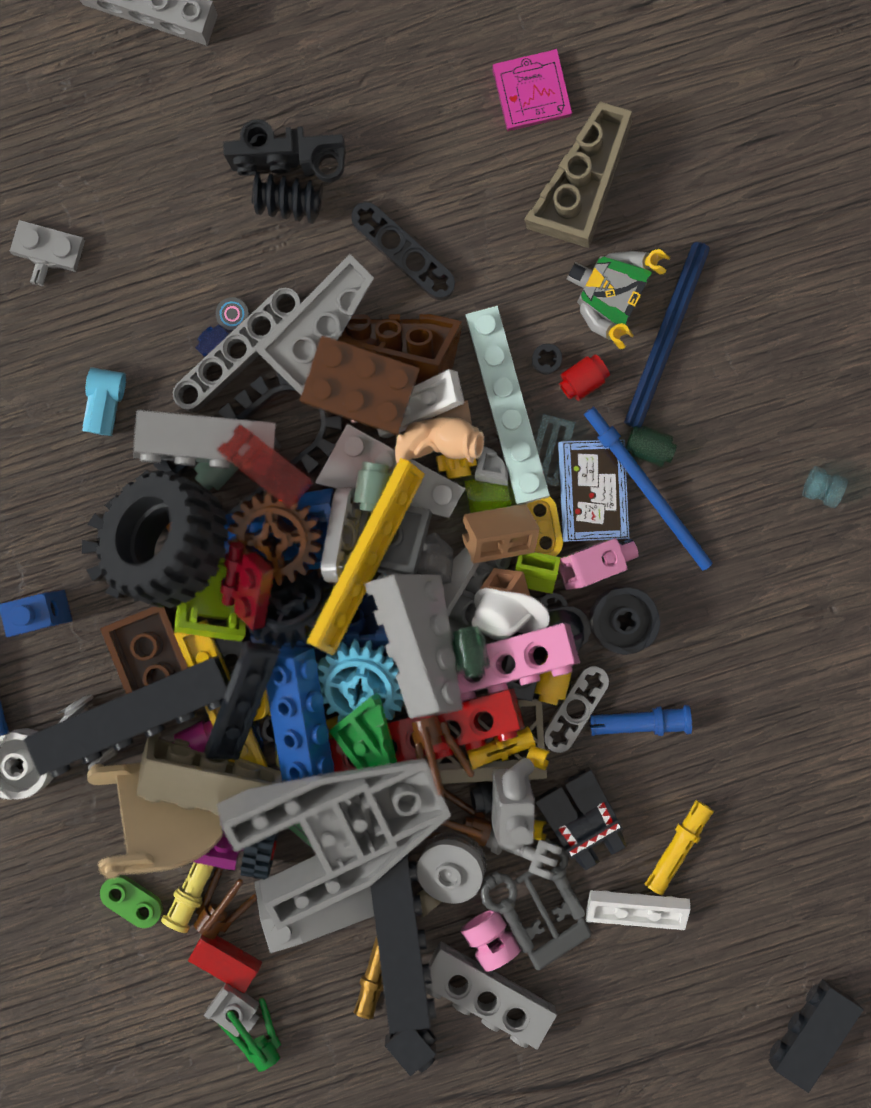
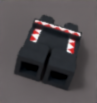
M589 766L563 781L580 809L579 812L575 811L560 784L534 798L537 806L544 814L570 858H575L585 871L600 862L592 847L601 841H604L611 855L626 847L623 834L620 831L623 827Z

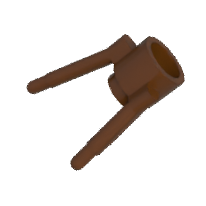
M436 715L412 723L414 732L411 734L415 743L416 760L424 759L423 749L425 748L438 796H443L444 791L433 746L443 743L441 736H444L468 776H474L475 773L451 735L447 722L440 723Z
M443 788V796L470 814L472 818L466 816L462 824L451 820H446L441 824L460 831L461 836L432 832L426 838L456 840L470 847H474L475 844L484 847L491 834L492 822L485 820L483 812L475 813L473 807Z
M219 867L216 868L201 906L195 911L199 916L193 923L195 929L209 939H215L220 931L225 933L229 926L257 901L255 893L227 917L228 914L225 909L243 885V880L238 879L219 905L212 903L208 906L223 871V868Z

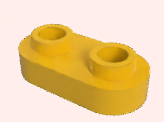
M549 496L545 499L526 503L540 528L535 552L557 556L562 550L563 539L554 500ZM537 504L545 507L546 512L542 517H537L533 512ZM544 536L549 537L552 542L551 547L548 549L541 548L539 544L540 539Z

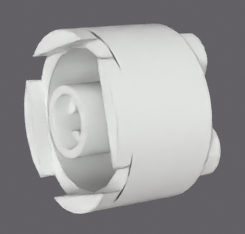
M22 728L0 736L1 798L10 800L24 799L44 789L52 781L53 778L50 772L39 776L23 739L39 731ZM19 758L24 762L22 765L23 769L21 770L17 768Z

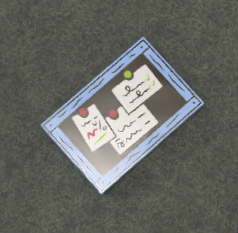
M599 440L558 442L563 542L609 540L614 538L629 539L625 468L609 447L604 448ZM620 440L625 446V440Z

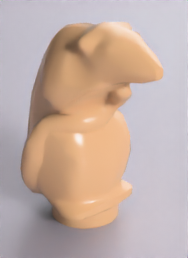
M437 417L413 422L408 425L403 434H398L395 446L396 463L399 462L400 458L410 461L411 459H417L430 454L433 451L436 453L441 452L445 457L451 459L467 458L472 463L475 458H480L482 454L484 434L477 427H473L461 418Z

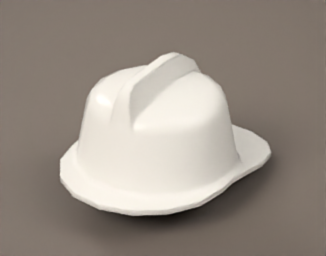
M492 588L479 589L474 595L476 611L471 624L472 628L481 631L493 640H505L512 637L516 632L530 633L545 629L549 625L550 616L547 609L540 601L531 596Z

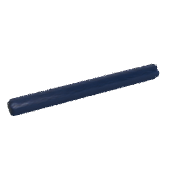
M694 242L689 251L624 420V424L631 428L640 429L645 420L710 251V247L704 243Z

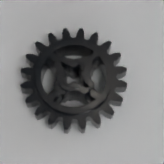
M315 570L308 576L298 572L294 582H291L287 575H285L281 585L276 583L274 577L271 584L264 628L252 630L248 626L250 633H253L256 641L263 640L264 644L275 642L279 650L285 643H289L291 649L295 648L298 641H302L305 645L309 644L307 643L308 637H310L334 589L333 585L326 582L323 576L319 578Z

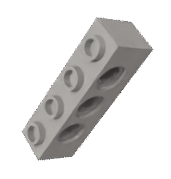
M80 0L85 6L208 46L218 16L214 4L210 0Z
M440 941L428 962L432 984H426L427 993L437 999H441L443 996L452 1001L453 1007L465 1015L473 1013L482 1018L481 1022L493 1031L498 1032L501 1029L511 1035L510 1039L519 1046L527 1048L529 1045L538 1049L557 1016L555 1005L495 971L484 972L479 962ZM455 975H461L466 978L467 982L464 986L456 988L449 983V980ZM488 991L492 992L496 998L493 1002L484 1004L478 1000V996ZM513 1008H520L524 1011V1015L518 1020H512L507 1017V1013Z

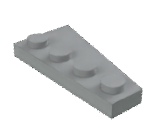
M349 254L255 350L301 395L321 335L338 341L373 282L374 277Z

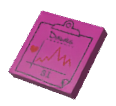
M557 49L492 65L507 132L571 117V106Z

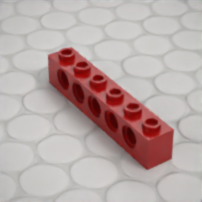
M514 688L463 702V710L437 715L440 723L447 722L448 724L451 720L459 723L461 735L458 739L454 738L458 746L465 745L466 751L486 746L484 739L497 736L498 742L518 737L516 730L525 727ZM483 711L490 713L493 717L494 723L490 730H485L479 725L478 718ZM409 717L387 724L391 739L398 746L396 753L397 763L416 760L415 743L411 734L414 732L412 723L429 717ZM441 736L443 743L433 746L436 759L454 754L444 736ZM329 740L334 762V773L357 770L336 740ZM425 748L423 749L424 756L427 755Z

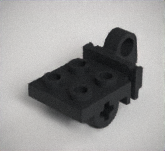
M253 119L242 127L240 141H223L224 156L232 171H237L238 175H255L257 170L270 169L271 173L283 174L290 172V168H298V165H301L305 177H312L316 174L324 182H334L344 172L345 144L342 134L304 137V129L301 126L294 130H291V127H286V138H276L269 123L261 119ZM328 157L334 158L338 162L337 170L332 174L321 172L319 165L323 159Z

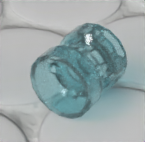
M814 466L805 482L802 496L810 500L816 498L822 500L825 506L834 509L838 506L844 495L848 480L840 475L831 476L827 474L825 469Z

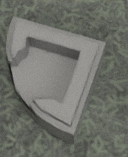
M483 447L475 472V480L508 486V469L505 463L494 450Z

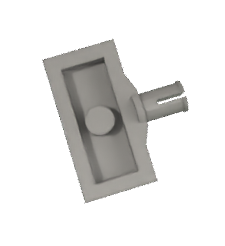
M19 220L10 252L12 255L32 261L35 267L30 283L44 286L48 268H63L76 272L85 240L80 236Z

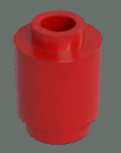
M594 354L590 358L586 356L560 374L563 381L559 383V386L568 399L571 400L574 397L576 400L581 401L605 384V379L610 376V372L598 355Z

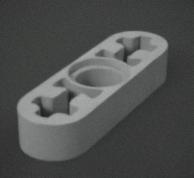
M356 487L338 488L333 496L321 562V572L326 582H338L356 546L362 513L360 503L354 502Z
M592 665L581 670L567 692L566 699L562 700L546 726L544 742L551 751L561 753L567 751L572 746L607 690L609 678L607 673L600 667ZM598 672L600 674L598 679L602 683L599 688L596 686L591 688L588 695L594 698L589 702L583 695L575 693V691L580 687L584 692L588 686V682L585 680L586 675L593 676ZM575 699L581 700L585 705V712L579 718L570 717L566 711L568 703ZM562 715L566 721L577 726L574 730L569 726L566 728L563 734L567 738L565 743L558 742L556 745H553V738L550 733L553 730L555 732L560 731L563 722L558 721V719Z

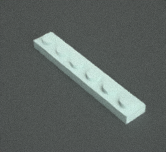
M498 306L466 314V321L505 464L508 469L516 504L522 505L548 498L550 496Z

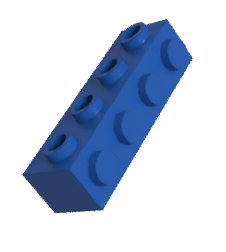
M283 646L280 649V654L266 687L282 782L334 773V762L331 755L329 731L326 724L314 647H295L291 649L290 646Z

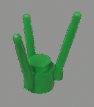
M264 998L259 999V1004L269 1036L268 1039L262 1035L253 1040L241 1021L231 1010L227 1012V1016L244 1041L239 1036H234L219 1025L245 1054L248 1061L255 1065L258 1072L269 1069L281 1058L277 1051V1048L281 1046V1042L276 1036Z

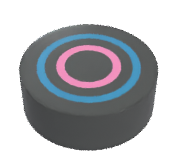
M235 297L222 300L216 308L217 322L223 329L230 332L250 315L246 304Z

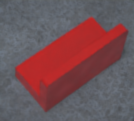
M202 935L188 959L190 963L244 994L253 978L256 977L262 961L219 936H216L215 939H209Z

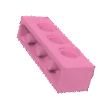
M566 623L454 653L462 702L477 698L476 691L488 689L489 694L508 690L507 683L519 680L521 686L540 681L539 674L552 671L553 677L573 672L571 666L580 664L570 624ZM539 646H543L548 652V659L543 665H538L533 658L534 651ZM507 655H511L516 663L514 671L510 674L505 673L502 669V660ZM475 664H479L483 669V678L479 682L473 681L470 676V670Z

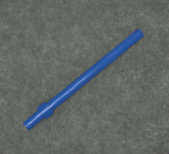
M594 406L587 410L584 416L599 434L597 438L604 448L609 447L701 570L704 571L709 568L713 562L619 440L621 435L613 425L609 426Z

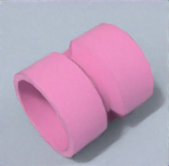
M491 910L477 915L461 928V932L469 946L477 948L475 956L484 972L500 968L515 958L521 951L512 932H505L507 924L502 915ZM497 939L495 942H493V943H491L490 945L487 946L488 943H490V942H492L493 940Z

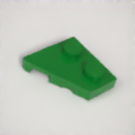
M378 693L369 697L329 730L330 734L357 769L397 763L383 705Z

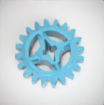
M354 639L350 649L345 643L340 642L333 656L327 653L326 658L320 659L318 676L323 704L329 703L326 712L328 715L334 712L339 713L337 722L343 720L375 693H378L381 698L387 719L392 720L395 710H401L403 697L396 679L399 669L397 664L393 665L394 660L392 657L389 658V655L387 657L383 656L385 646L381 645L374 651L372 650L371 641L368 640L365 647L360 648L358 641ZM360 678L362 679V683H361V685H363L362 690L359 689V688H360V683H359V679H360Z

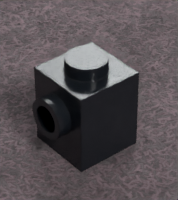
M429 1028L388 1033L385 1037V1047L409 1076H412L418 1070L420 1073L424 1072L434 1063V1056L436 1055L435 1042L437 1039Z

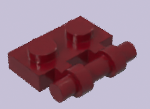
M231 542L229 552L225 554L224 559L226 575L221 580L220 592L222 593L221 602L225 606L234 605V612L252 630L264 628L274 569L256 552L243 555L244 545L241 542Z

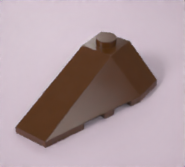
M353 314L338 341L420 368L415 383L416 386L447 370L453 369L462 321L433 314H420V319H400V314H389V319H370L367 314Z

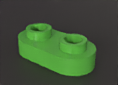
M118 875L116 878L107 879L101 887L100 898L103 904L139 928H149L160 919L163 912L161 900L129 877ZM112 889H119L122 897L120 899L114 898L111 894ZM140 907H146L149 910L148 917L140 915Z

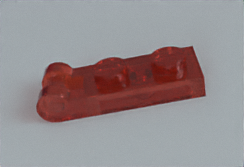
M238 424L232 431L233 437L227 443L223 442L216 449L217 452L288 509H291L313 484L311 479L247 428ZM246 444L250 448L242 456L238 451Z

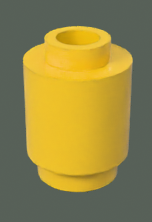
M545 655L544 662H541V665L547 661L548 655ZM552 671L539 674L540 681L536 683L534 693L539 694L538 701L557 705L559 699L565 700L572 672L553 677Z

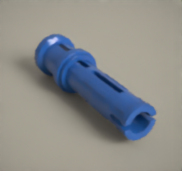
M684 705L681 709H662L661 706H657L652 709V712L590 715L591 725L604 724L590 726L591 736L654 731V735L663 736L665 732L684 731L686 735L692 734L690 705Z

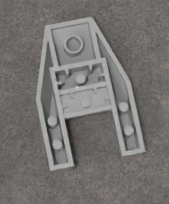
M425 759L319 775L252 788L217 804L221 826L235 852L300 822L316 853V856L259 882L264 906L277 930L371 886L451 816L443 797L437 795L432 774Z

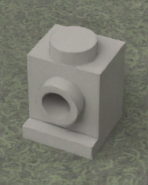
M225 983L208 1006L204 1016L208 1019L211 1018L231 1034L238 1037L239 1032L227 1016V1012L232 1009L236 1010L239 1013L238 1019L249 1033L259 1018L255 1014L259 1002L247 993L244 994Z

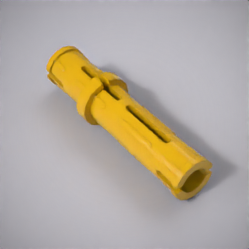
M695 800L682 824L676 826V834L658 861L652 874L645 882L649 889L659 895H664L665 890L677 873L694 843L698 844L701 837L699 835L714 813L713 809Z

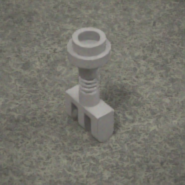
M493 829L486 843V847L490 848L494 854L499 855L502 850L532 861L528 872L552 880L554 873L543 869V863L556 867L558 860L546 856L547 851L549 850L554 854H561L562 847L545 840H539L537 848L524 845L517 850H507L498 844Z

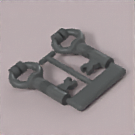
M548 838L545 841L562 847L561 854H558L561 861L560 865L552 868L550 871L554 873L551 881L555 882L565 901L560 907L552 909L551 912L554 915H558L555 917L557 922L563 920L566 914H571L574 920L578 919L576 924L558 934L529 877L534 875L531 872L527 871L513 881L508 875L495 871L490 876L488 875L483 878L481 888L482 903L489 910L503 914L522 952L529 955L536 970L543 969L592 935L583 918L585 912L566 877L568 865L567 851L560 843L550 841ZM523 881L553 936V939L536 950H532L534 945L531 940L535 934L539 935L545 931L543 927H538L541 924L540 920L533 921L530 927H524L514 908L517 897L516 883L520 884ZM504 882L509 889V897L499 902V904H495L489 896V890Z

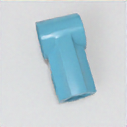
M94 367L90 368L86 379L85 392L88 400L82 431L112 436L118 402L122 401L125 392V373Z

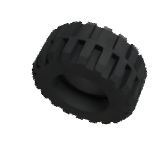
M163 470L154 471L135 478V483L129 482L122 488L123 492L120 495H115L110 502L112 506L109 512L105 511L102 518L104 521L103 527L98 531L97 538L100 541V545L96 547L97 557L101 560L99 566L102 574L112 588L154 607L163 608L166 606L171 608L195 598L197 591L202 592L209 585L208 580L210 577L216 576L220 569L217 567L219 561L224 559L226 553L224 542L228 541V529L224 525L228 523L225 511L222 510V504L217 497L213 496L211 491L176 473ZM170 523L167 540L159 553L154 557L158 538L164 528Z

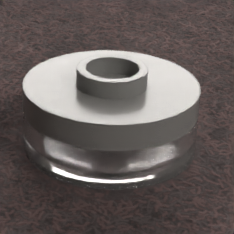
M458 832L440 833L431 838L424 847L417 864L418 880L422 888L431 897L441 902L456 904L468 901L477 894L481 887L487 869L486 855L481 846L465 834Z

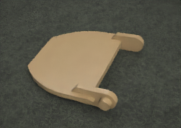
M140 763L114 766L95 764L87 773L90 784H117L127 855L106 857L99 862V871L107 879L116 878L119 874L170 870L199 859L209 852L222 838L219 815L212 813L210 810L200 808L185 809L175 803L165 801L150 802L144 799V797L137 796Z

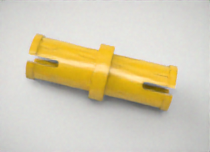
M526 727L523 730L517 731L518 737L498 742L497 736H494V740L486 743V746L466 751L473 770L499 759L502 762L509 760L508 756L529 749L532 746L536 747L530 728Z

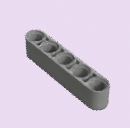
M280 288L268 297L176 384L173 389L175 403L190 412H196L204 408L260 355L255 349L302 303L297 293L290 288ZM289 297L295 300V307L289 313L279 311L278 305L282 299ZM267 320L271 323L270 331L263 336L256 335L254 328L257 322ZM239 342L245 343L247 347L245 355L238 359L232 358L230 353L232 346ZM220 365L222 368L220 379L213 382L208 381L206 374L209 367ZM191 387L196 388L198 391L197 400L192 404H185L182 397L184 391Z

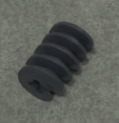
M256 171L251 202L254 204V210L257 215H262L267 207L268 215L275 217L280 209L282 218L287 220L293 211L295 221L300 222L306 213L308 223L314 224L321 208L323 183H321L318 191H314L313 182L309 180L305 188L302 189L299 178H295L290 187L287 184L286 176H282L279 184H275L273 174L269 173L266 181L262 182L260 172Z

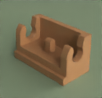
M526 504L464 514L463 523L468 533L462 534V538L473 564L535 553L540 528Z

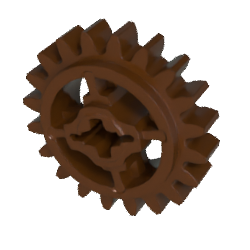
M269 490L265 495V501L256 493L252 497V504L245 500L240 505L243 512L236 511L232 515L233 520L237 523L230 524L227 529L236 536L231 537L227 541V545L230 546V543L235 541L241 542L244 545L243 555L256 552L274 569L273 576L276 583L281 585L285 575H287L291 582H294L297 578V571L305 575L309 570L307 563L315 564L317 557L312 552H319L322 544L314 540L320 538L323 532L319 529H312L319 518H307L306 515L311 506L307 505L299 509V496L295 497L292 502H288L287 492L283 491L277 500L273 491ZM265 514L266 521L263 524V528L257 532L249 533L252 521L256 517ZM282 516L288 518L291 522H293L297 529L287 524L283 520ZM271 532H274L275 538H281L279 543H276L275 538L269 537ZM293 543H301L299 553L285 561L284 554L286 548L292 546ZM255 549L262 551L267 556V559L261 556Z

